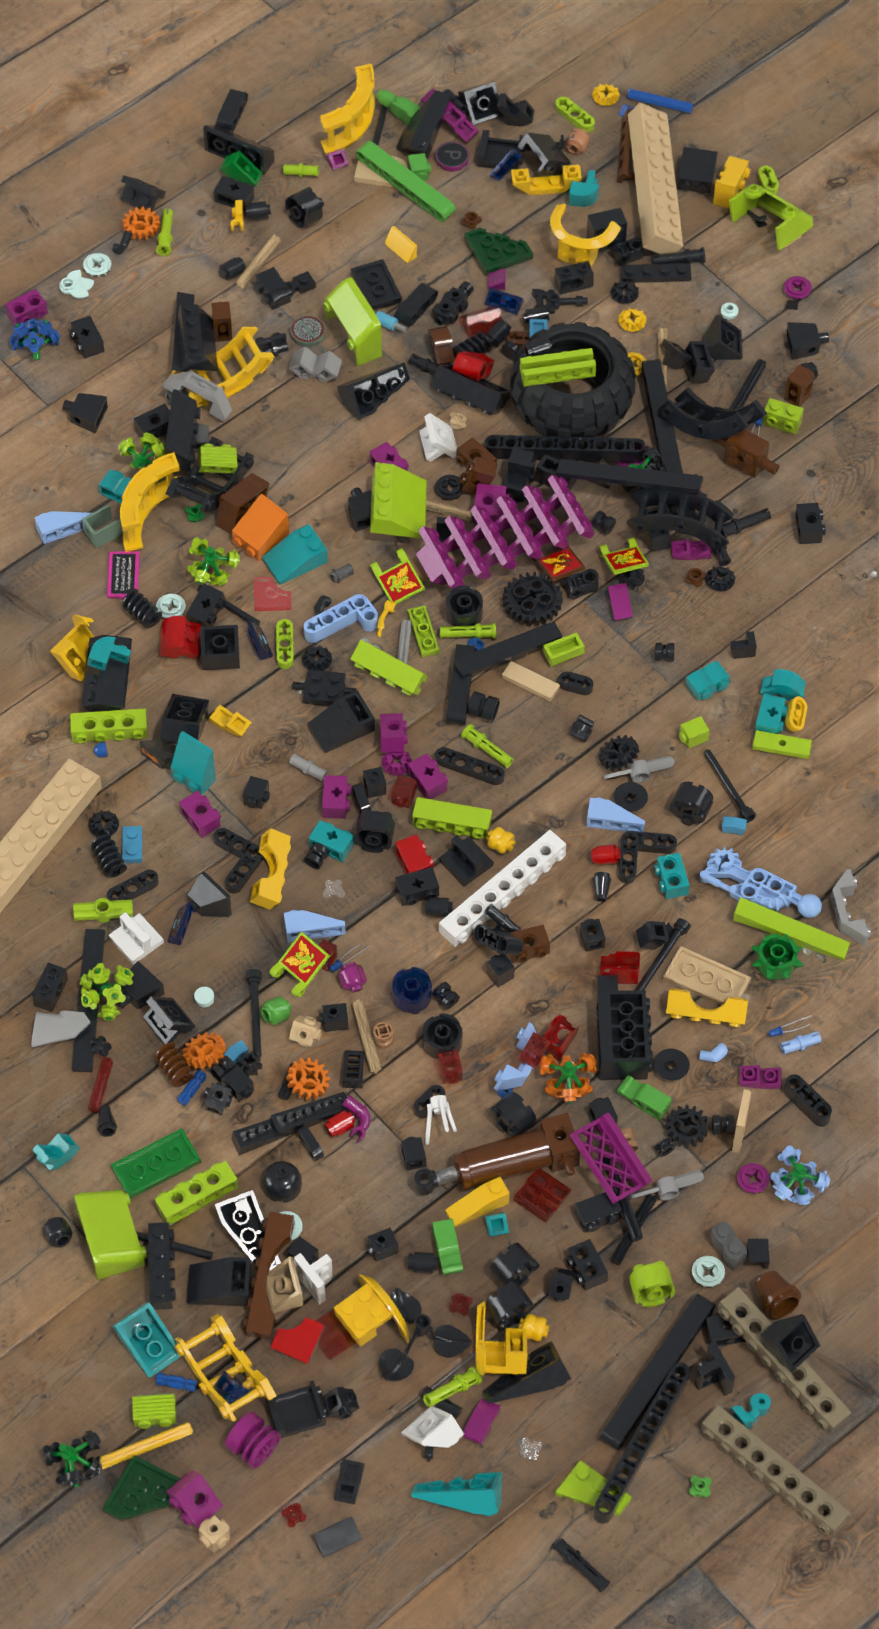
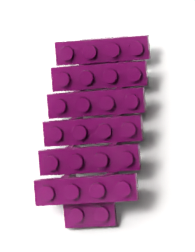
M552 475L547 480L555 494L545 502L541 497V491L537 487L534 488L526 485L522 491L530 504L521 512L517 510V504L512 498L501 495L496 501L504 514L493 522L490 518L491 514L486 508L475 505L470 511L478 524L470 532L466 531L464 528L465 524L460 518L448 516L444 521L452 535L443 543L439 540V534L435 529L423 526L418 531L426 545L416 555L432 583L439 585L448 583L450 588L454 589L459 586H465L462 580L463 577L472 573L478 578L489 579L492 575L488 569L497 563H501L502 567L513 570L517 566L514 560L515 556L526 552L529 557L539 559L543 556L540 548L547 543L552 542L554 546L565 549L569 545L566 540L567 535L572 534L575 530L578 531L580 536L590 539L595 535L592 530L593 526L584 514V510L576 500L575 495L569 491L566 480ZM562 505L569 519L559 527L558 520L551 512L557 510ZM538 517L544 528L533 537L532 530L525 522ZM512 528L518 539L507 547L506 540L499 532ZM486 538L492 549L481 558V552L474 545V542ZM460 548L466 560L455 568V562L447 553Z

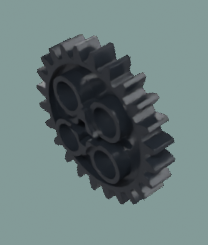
M526 572V577L519 574V579L513 577L512 583L508 582L507 587L504 588L503 606L505 607V612H510V618L515 616V622L521 619L522 625L526 621L529 622V626H532L533 622L539 626L540 621L546 624L547 618L552 621L553 615L558 616V610H561L563 598L560 586H556V581L550 582L549 577L543 578V573L537 576L536 572H534L533 576H530Z

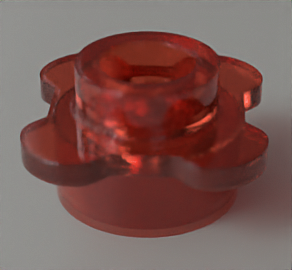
M454 1294L453 1303L449 1307L452 1313L459 1312L463 1316L468 1315L472 1298L464 1294Z
M294 1503L282 1510V1516L286 1518L289 1527H295L297 1523L305 1522L307 1519L299 1503Z

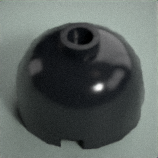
M279 1161L266 1168L262 1177V1188L266 1197L274 1202L283 1201V1203L294 1200L300 1194L302 1176L295 1165L286 1161Z

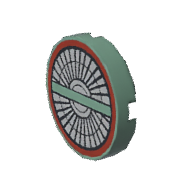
M305 315L298 317L291 324V338L298 345L304 347L315 346L316 343L321 342L325 337V325L322 320L315 316Z

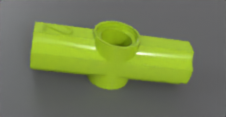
M99 898L95 902L74 903V921L98 920L105 923L113 918H120L125 912L130 917H133L132 900L109 901L106 898Z

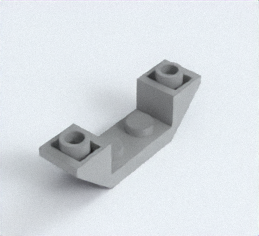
M192 371L170 375L162 385V387L172 393L173 389L181 392L186 387L213 402L209 413L224 422L232 412L223 389Z
M847 869L832 889L831 902L839 931L865 946L868 943V938L871 937L870 927L866 926L865 919L851 921L850 912H846L845 908L847 906L845 896L853 895L854 889L857 887L856 876L852 875L851 869Z

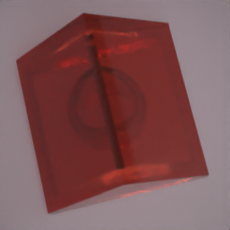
M494 306L460 316V320L469 338L478 332L487 333L496 321L502 319L500 309Z

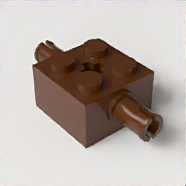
M746 429L729 438L712 439V442L725 448V462L729 466L735 467L753 478H756L762 469L775 475L780 468L779 464L767 459L769 442Z

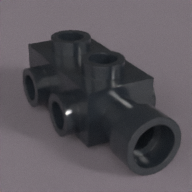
M463 281L459 289L452 287L449 292L447 291L440 303L435 304L432 310L434 321L440 326L443 324L449 326L450 323L454 324L459 317L460 311H466L469 305L468 296L474 291V287L469 282Z

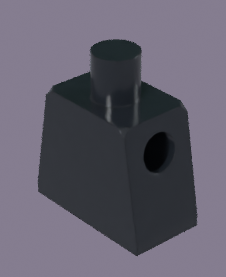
M787 323L786 336L792 360L816 355L819 353L820 344L829 343L828 332L818 333L815 323Z
M79 393L74 402L65 400L63 403V410L70 412L71 422L93 433L97 432L108 409L107 396Z
M359 487L352 489L350 492L352 497L348 498V510L355 532L370 527L372 491L369 490L362 493Z
M137 961L130 969L134 975L132 977L133 984L120 985L121 992L125 995L126 999L124 1002H118L117 1004L123 1009L131 1003L136 1009H140L147 1005L146 1001L151 996L161 997L164 995V985L145 966Z

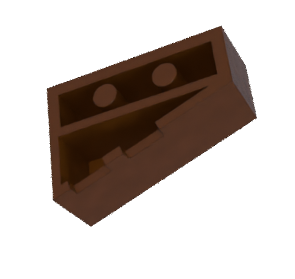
M251 473L246 478L244 477L236 486H232L218 500L219 508L215 525L232 535L233 528L261 494L267 497L270 483Z

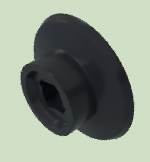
M626 782L616 788L614 801L627 811H637L646 805L648 793L642 785L635 782Z
M665 1049L655 1057L654 1068L656 1073L663 1079L675 1081L683 1078L688 1073L690 1062L682 1051Z

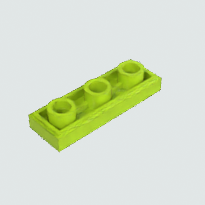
M426 606L407 609L421 657L440 654Z
M756 730L753 750L809 759L812 740Z

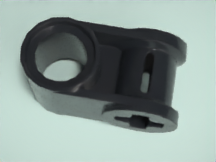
M634 237L630 240L616 243L610 248V252L615 256L618 266L626 265L644 257L642 238Z
M587 569L567 576L562 583L567 587L569 597L577 599L597 591L599 575L596 570Z

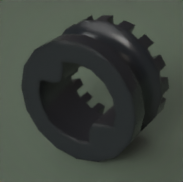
M665 1138L655 1145V1150L659 1151L660 1157L670 1154L675 1149L674 1144H670V1138Z

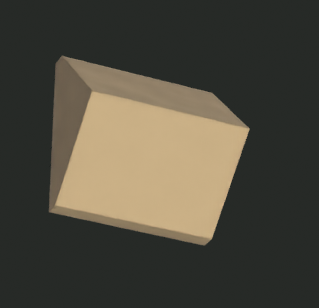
M293 1257L287 1258L269 1270L266 1291L273 1313L303 1306L302 1291Z

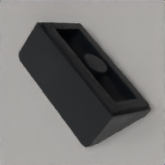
M352 1516L314 1534V1541L323 1558L362 1540Z

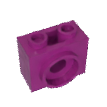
M477 483L474 506L486 508L490 512V518L493 522L504 514L496 499L501 495L509 498V494H506V486ZM473 516V524H478Z
M191 1470L167 1491V1494L170 1496V1504L176 1510H180L182 1513L180 1517L187 1526L200 1527L204 1520L210 1518L223 1507L203 1476L194 1470ZM199 1493L198 1500L194 1502V1496Z

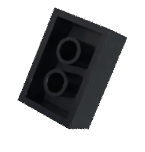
M172 694L162 717L160 739L167 742H178L180 733L184 731L199 741L208 718L209 700Z

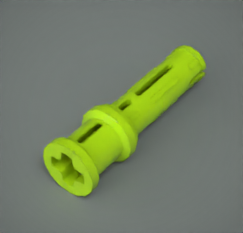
M164 209L162 212L161 233L157 237L158 245L156 247V253L160 256L171 254L170 244L173 241L171 227L174 212L168 209L167 214V209Z
M496 622L488 625L477 623L475 626H440V638L478 637L481 639L492 637L496 639Z
M469 724L463 730L461 737L473 743L475 748H481L506 768L512 764L514 758L490 742L486 734L477 731L474 725Z
M472 1366L462 1375H455L451 1382L424 1395L423 1400L427 1406L432 1407L457 1392H465L468 1390V1387L480 1384L482 1382L481 1374Z

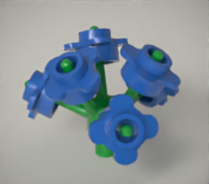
M30 319L28 322H19L13 327L14 332L10 337L12 350L21 349L23 346L28 347L33 352L34 360L41 359L40 350H42V345L48 342L50 345L55 344L56 346L60 345V334L52 328V324L47 320Z

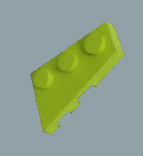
M580 1460L557 1489L555 1496L573 1499L574 1502L580 1504L582 1502L595 1508L596 1501L608 1480ZM615 1491L609 1492L611 1495H618ZM625 1494L614 1515L620 1516L630 1503L632 1497L629 1494ZM600 1508V1509H599V1510L608 1512V1510L605 1509V1508Z

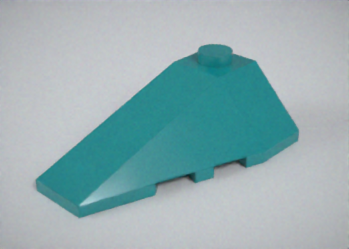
M502 1472L476 1473L474 1478L465 1480L462 1479V1476H459L448 1483H444L443 1480L415 1484L411 1497L474 1514L492 1516L498 1513L501 1506Z

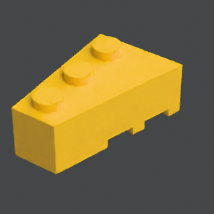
M733 156L728 157L724 165V171L720 172V180L717 179L715 182L713 205L730 209L729 200L744 190L745 178H749L751 169L748 168V160Z

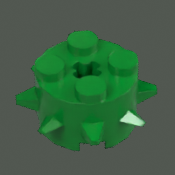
M765 934L762 943L751 948L758 955L757 961L752 966L758 967L761 973L769 980L789 979L795 968L803 966V963L797 959V953L802 947L796 946L791 938L788 939L787 934L780 936V934Z

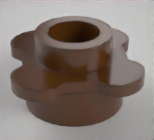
M474 211L467 212L465 218L461 219V223L463 225L466 224L470 229H475L476 225L482 221V218Z
M699 568L690 569L685 582L687 584L692 583L697 587L702 586L706 573Z

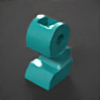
M765 1393L754 1394L748 1404L749 1412H745L742 1406H734L731 1408L730 1415L747 1429H751L758 1422L759 1417H763L769 1412L771 1399Z

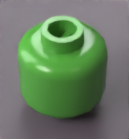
M280 996L270 999L263 1004L261 1009L262 1018L271 1025L282 1023L290 1017L291 1004Z

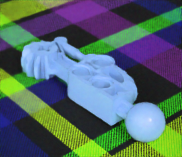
M725 846L721 851L716 848L715 853L710 854L706 870L700 872V881L702 883L708 882L717 888L720 887L728 891L730 897L738 901L742 897L776 912L780 908H789L792 903L798 907L799 913L806 918L816 917L822 909L820 898L816 895L806 894L802 896L797 893L796 885L764 869L756 868L748 871L742 868L739 854L733 853L734 850L732 848L728 851ZM717 878H731L740 884L729 886ZM776 887L779 888V890H773L771 888Z

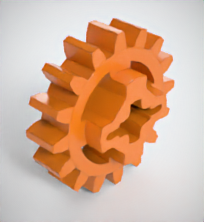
M144 206L140 210L135 207V211L129 210V215L125 214V219H122L123 231H130L133 234V240L138 237L139 241L142 238L148 240V236L153 238L154 233H158V228H160V219L156 215V211L151 212V208L145 210Z
M205 1032L202 1036L197 1034L196 1039L191 1038V1043L185 1044L186 1048L183 1049V1057L187 1061L188 1066H193L194 1069H197L199 1066L201 1069H204L205 1066L212 1067L211 1063H219L217 1059L224 1057L222 1053L226 1052V1045L223 1038L219 1034L216 1035L215 1032H212L210 1035H208V1032Z
M310 1057L306 1061L303 1058H300L298 1063L294 1061L286 1077V1080L290 1081L287 1085L288 1088H294L292 1094L297 1092L299 1093L298 1098L300 1099L302 1096H305L306 1101L309 1100L310 1096L314 1100L317 1099L318 1095L322 1097L324 1092L327 1091L330 1078L326 1077L329 1071L323 1070L325 1065L321 1064L319 1066L317 1059L311 1062Z

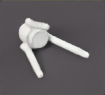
M445 1095L433 1096L430 1098L431 1104H427L428 1115L425 1145H429L432 1111L436 1115H442L446 1132L449 1131L447 1114L453 1132H457L449 1108V1102H447Z

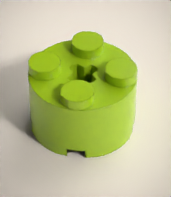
M657 1261L648 1265L639 1264L633 1267L629 1281L637 1304L642 1303L643 1307H655L665 1303L667 1297L670 1296L671 1299L675 1295L671 1274L664 1261Z

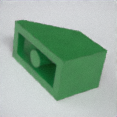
M240 151L227 156L220 168L229 178L248 183L254 187L257 186L263 174Z

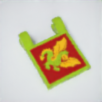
M634 537L627 539L629 545L626 549L609 552L606 544L599 546L601 558H604L614 575L649 566Z
M402 548L396 551L401 561L400 564L383 573L377 562L370 565L388 599L397 604L425 590L424 585Z
M300 932L279 962L270 969L269 974L272 977L279 978L284 969H286L300 981L292 989L291 993L294 996L302 997L307 986L329 959L330 955L304 932Z

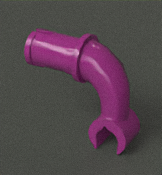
M349 1095L342 1105L359 1119V1125L349 1134V1138H351L353 1134L357 1133L359 1139L356 1143H359L365 1137L366 1130L370 1125V1114L366 1105L363 1106Z

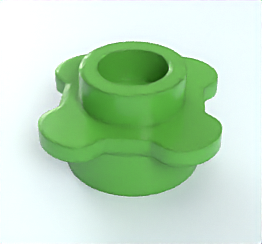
M696 1475L692 1476L690 1494L697 1497H709L711 1493L709 1490V1485L712 1483L709 1477L699 1478Z

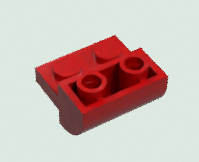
M171 616L164 619L161 623L159 655L177 659L179 655L197 659L200 649L201 624L186 621V616Z

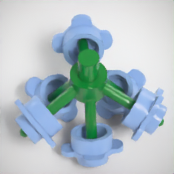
M787 1146L782 1151V1154L778 1155V1160L784 1161L787 1166L793 1165L791 1173L783 1168L779 1169L777 1173H771L770 1178L776 1185L772 1187L777 1190L774 1194L777 1195V1199L784 1201L787 1198L793 1203L797 1202L800 1205H807L815 1195L808 1187H804L803 1183L807 1180L813 1181V1187L818 1188L819 1192L822 1193L829 1186L830 1177L827 1175L826 1170L816 1173L815 1168L817 1165L813 1161H810L808 1164H797L800 1159L801 1150L794 1149L793 1146ZM795 1181L799 1182V1187L794 1190V1196L790 1198L793 1192L789 1188Z

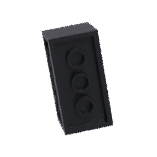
M646 990L598 991L596 1016L600 1080H625L627 1075L635 1080H647L648 1072H652L653 1051H651L650 998H646Z

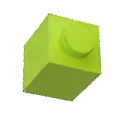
M700 716L681 724L679 738L689 749L709 741L710 730Z

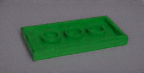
M181 1128L110 1165L125 1193L128 1192L131 1199L200 1164L201 1159Z

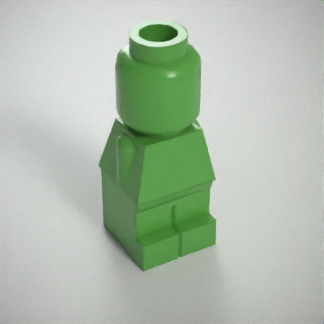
M380 89L376 95L379 103L390 108V111L397 118L405 121L404 124L407 126L421 108L407 98L399 96L396 98V95L389 90Z

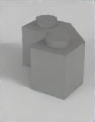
M303 347L293 352L288 369L301 379L308 380V377L318 378L319 382L326 383L338 377L342 360L330 350L317 356L308 348Z

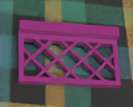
M609 1112L569 1135L613 1204L643 1189L653 1181ZM594 1126L600 1133V1136L593 1134ZM579 1134L587 1137V1144L580 1140ZM592 1139L600 1142L599 1148L591 1146ZM604 1144H607L611 1153L604 1151ZM590 1151L598 1154V1161L592 1159ZM603 1156L611 1159L610 1166L602 1163ZM615 1161L619 1163L622 1170L615 1168ZM601 1169L609 1171V1178L603 1176ZM614 1173L622 1176L621 1183L613 1180ZM626 1178L630 1180L634 1188L626 1185ZM612 1186L620 1188L619 1196L615 1195Z

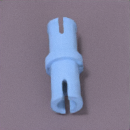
M815 1031L804 1036L798 1035L795 1039L781 1042L780 1048L783 1054L786 1055L797 1050L803 1051L806 1047L821 1043L822 1040L819 1032Z

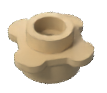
M455 412L450 413L451 419L449 424L452 428L460 430L466 427L465 421L467 418L464 415Z

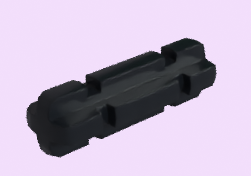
M286 1073L281 1085L282 1088H280L278 1093L279 1098L283 1100L289 1099L290 1091L293 1089V1087L288 1088L287 1086L290 1082L286 1080L288 1073Z

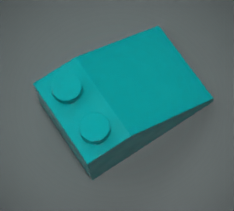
M308 524L289 534L262 557V560L279 585H282L328 563V550L311 525Z
M182 731L179 735L171 764L172 778L177 783L186 785L193 793L199 791L203 795L216 780L213 749Z
M149 1302L143 1303L112 1325L124 1346L148 1378H151L180 1357L175 1349L177 1343Z

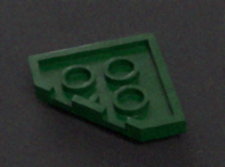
M483 228L464 233V238L485 275L533 259V252L526 241L520 239L515 241L503 234L496 233L495 235L488 233Z
M134 1455L102 1511L120 1521L171 1507L172 1505L169 1502L170 1496L167 1494V1491L181 1478Z

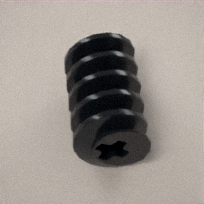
M478 332L452 349L456 359L457 354L467 351L470 353L486 354L487 350L491 351L493 347L485 332Z
M132 589L125 596L122 607L134 619H137L144 628L154 627L160 621L162 612H158V608L153 607L152 602H148L147 598H143V594L139 593L138 589Z
M103 835L92 842L91 849L97 858L104 876L109 878L119 876L127 870V866L124 864V859L121 858V853L118 852V847L115 846V841L111 840V835Z

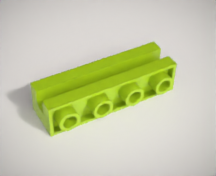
M592 348L568 352L563 351L561 353L520 358V372L525 387L595 377L596 363L593 360Z
M361 639L350 658L355 662L354 666L362 670L365 668L371 670L370 674L378 679L381 676L387 679L385 683L396 687V685L402 687L401 691L409 696L412 693L419 695L421 691L419 687L422 681L426 682L428 675Z
M420 797L416 799L412 816V826L419 829H431L441 833L449 832L458 836H472L476 839H486L489 836V827L492 822V810Z

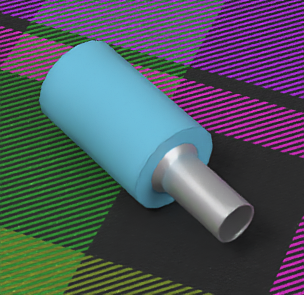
M382 311L376 313L381 326L392 331L395 329L404 333L407 331V327L399 324L397 318Z

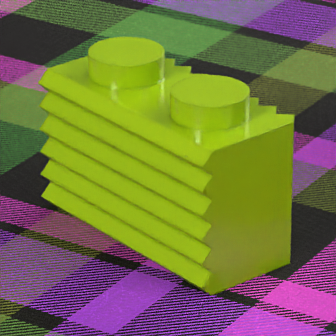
M213 444L200 446L198 451L199 472L234 474L237 469V448L231 447L228 444L221 447H216Z
M175 1393L132 1396L135 1427L147 1429L151 1425L170 1427L172 1424H176Z

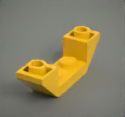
M580 165L563 166L562 175L529 177L528 169L511 170L513 186L528 195L564 193L571 188L572 181L580 182L582 180Z

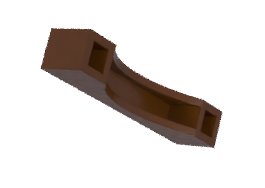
M269 1212L268 1218L265 1217L263 1230H266L265 1237L260 1239L259 1249L262 1252L261 1257L256 1259L255 1269L258 1272L257 1277H253L251 1285L254 1293L253 1297H249L247 1309H250L249 1317H245L243 1329H246L247 1336L272 1340L276 1319L267 1300V1277L275 1257L292 1239L295 1224L294 1215Z

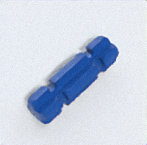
M198 1070L195 1073L194 1078L184 1088V1092H181L177 1098L180 1104L186 1106L189 1103L190 1098L200 1088V1084L207 1078L204 1072Z
M158 1373L156 1384L160 1386H165L166 1384L167 1387L182 1390L187 1388V1391L194 1392L197 1387V1380L191 1378L186 1380V1377L170 1374L166 1376L165 1373Z

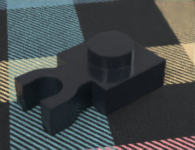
M308 271L292 277V282H285L292 289L293 295L297 291L302 294L316 288V282Z

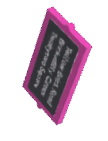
M125 550L122 552H109L107 598H121V600H124L125 596L132 589H138L139 551L126 553Z

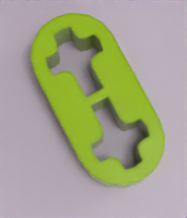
M770 166L760 167L758 170V180L761 187L777 194L779 182L774 170Z

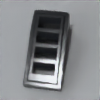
M345 1050L343 1088H363L365 1051ZM356 1056L360 1057V1059H348V1057ZM348 1063H360V1065H348ZM348 1069H359V1071H348ZM347 1075H359V1077H347Z

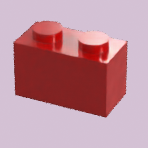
M417 834L395 842V852L406 874L434 866L432 857L430 855L427 856L425 852L426 846L424 841L419 840Z

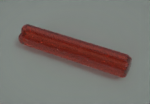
M104 1057L101 1061L88 1106L90 1112H99L113 1065L111 1058Z

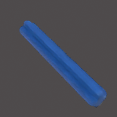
M629 89L627 93L628 99L686 113H691L693 109L692 103L635 89Z

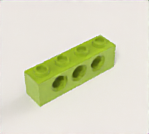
M146 708L70 713L73 743L148 738Z
M226 1160L222 1163H215L209 1170L195 1174L187 1182H180L174 1189L168 1192L160 1193L154 1199L156 1209L164 1222H169V1225L238 1189V1179ZM212 1180L218 1181L216 1184L209 1183ZM193 1190H199V1191H200V1192L197 1193V1194H192V1193H191ZM177 1199L182 1200L179 1204L173 1203Z

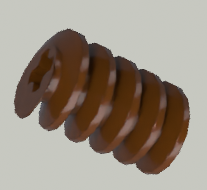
M169 1042L159 1048L155 1054V1060L159 1063L160 1068L163 1069L164 1074L167 1075L168 1080L171 1081L172 1086L181 1087L193 1078V1074H189L192 1069L190 1066H187V1061L183 1060V1055L179 1054V1049L174 1048L175 1043Z

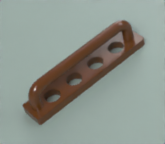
M627 108L621 121L617 182L621 184L625 178L635 180V174L628 172L630 152L628 114L633 110Z

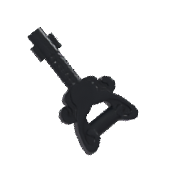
M532 289V296L536 299L534 308L547 307L550 314H554L560 305H576V307L588 305V297L560 298L553 289L548 291ZM543 299L547 300L546 305L543 304Z

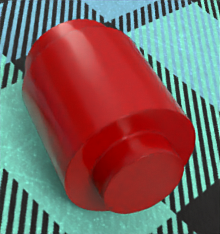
M616 844L596 846L591 851L592 861L594 864L598 863V865L618 863V859H621L620 848Z
M343 1110L328 1119V1122L324 1125L329 1135L333 1138L335 1136L339 1137L354 1128L353 1123L356 1121L350 1111L346 1112Z

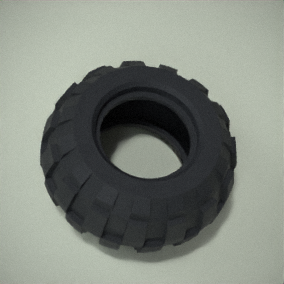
M563 322L550 326L548 330L542 329L536 332L525 345L521 346L510 370V393L520 417L526 424L535 426L536 432L544 436L596 437V434L603 435L610 432L616 427L619 419L623 420L635 394L636 373L633 362L628 357L623 344L615 337H610L607 331L597 326L594 328L587 326L586 323L575 322V324H565ZM545 337L552 344L550 354L592 348L593 360L596 363L595 377H588L586 379L592 381L597 388L584 393H565L548 386L549 383L524 387L520 372V358L527 357L524 346L531 341Z

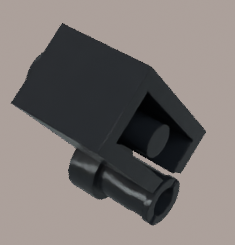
M274 267L255 275V289L258 293L262 294L265 304H269L272 310L291 302V297L293 296L292 289L285 284Z

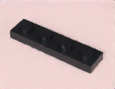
M690 263L621 265L620 269L621 280L623 282L629 280L630 283L687 282L692 279Z

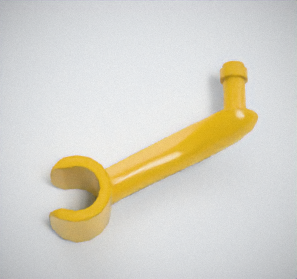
M390 600L385 602L384 610L377 622V628H379L378 637L382 635L386 615L388 612L395 613L394 608L397 603Z

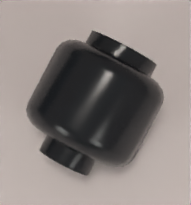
M62 1217L50 1218L43 1227V1235L53 1247L66 1246L73 1235L69 1224Z

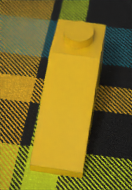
M500 1176L482 1184L445 1209L449 1219H453L454 1227L456 1228L509 1204L510 1193Z

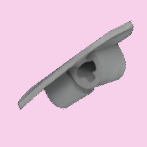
M60 1011L59 1014L36 1012L31 1046L35 1048L76 1038L91 1023L84 1012Z

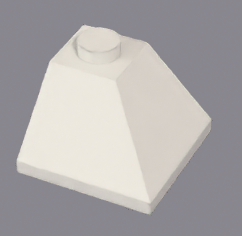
M434 1406L429 1407L401 1432L404 1437L423 1446L447 1448L456 1444L459 1438L464 1435L451 1414Z

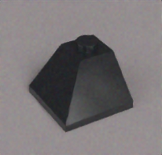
M495 82L474 86L458 92L462 102L468 107L465 114L473 125L502 115L497 108L499 95Z
M716 315L703 336V341H706L711 357L715 360L742 359L741 330L720 315Z
M203 871L187 894L188 907L200 916H231L230 895Z
M803 1314L774 1321L760 1334L768 1351L791 1373L821 1346Z

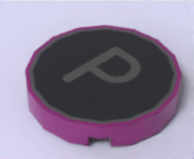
M446 142L441 144L436 150V163L443 170L450 172L459 171L462 167L468 165L469 150L461 143Z

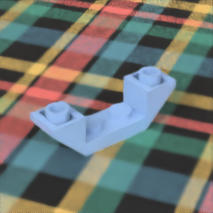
M528 1023L525 1029L521 1028L516 1037L519 1039L516 1047L526 1052L523 1058L526 1061L525 1064L521 1063L518 1069L507 1064L503 1071L499 1070L494 1079L497 1081L494 1087L495 1090L521 1087L527 1079L543 1048L533 1024Z

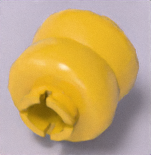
M496 827L494 830L491 829L489 831V836L486 837L490 849L496 850L500 854H506L508 851L511 852L513 850V845L516 843L513 833L505 831L502 827Z
M527 1314L525 1319L521 1318L519 1328L527 1329V1339L541 1342L543 1337L547 1338L550 1325H546L547 1319L545 1317Z

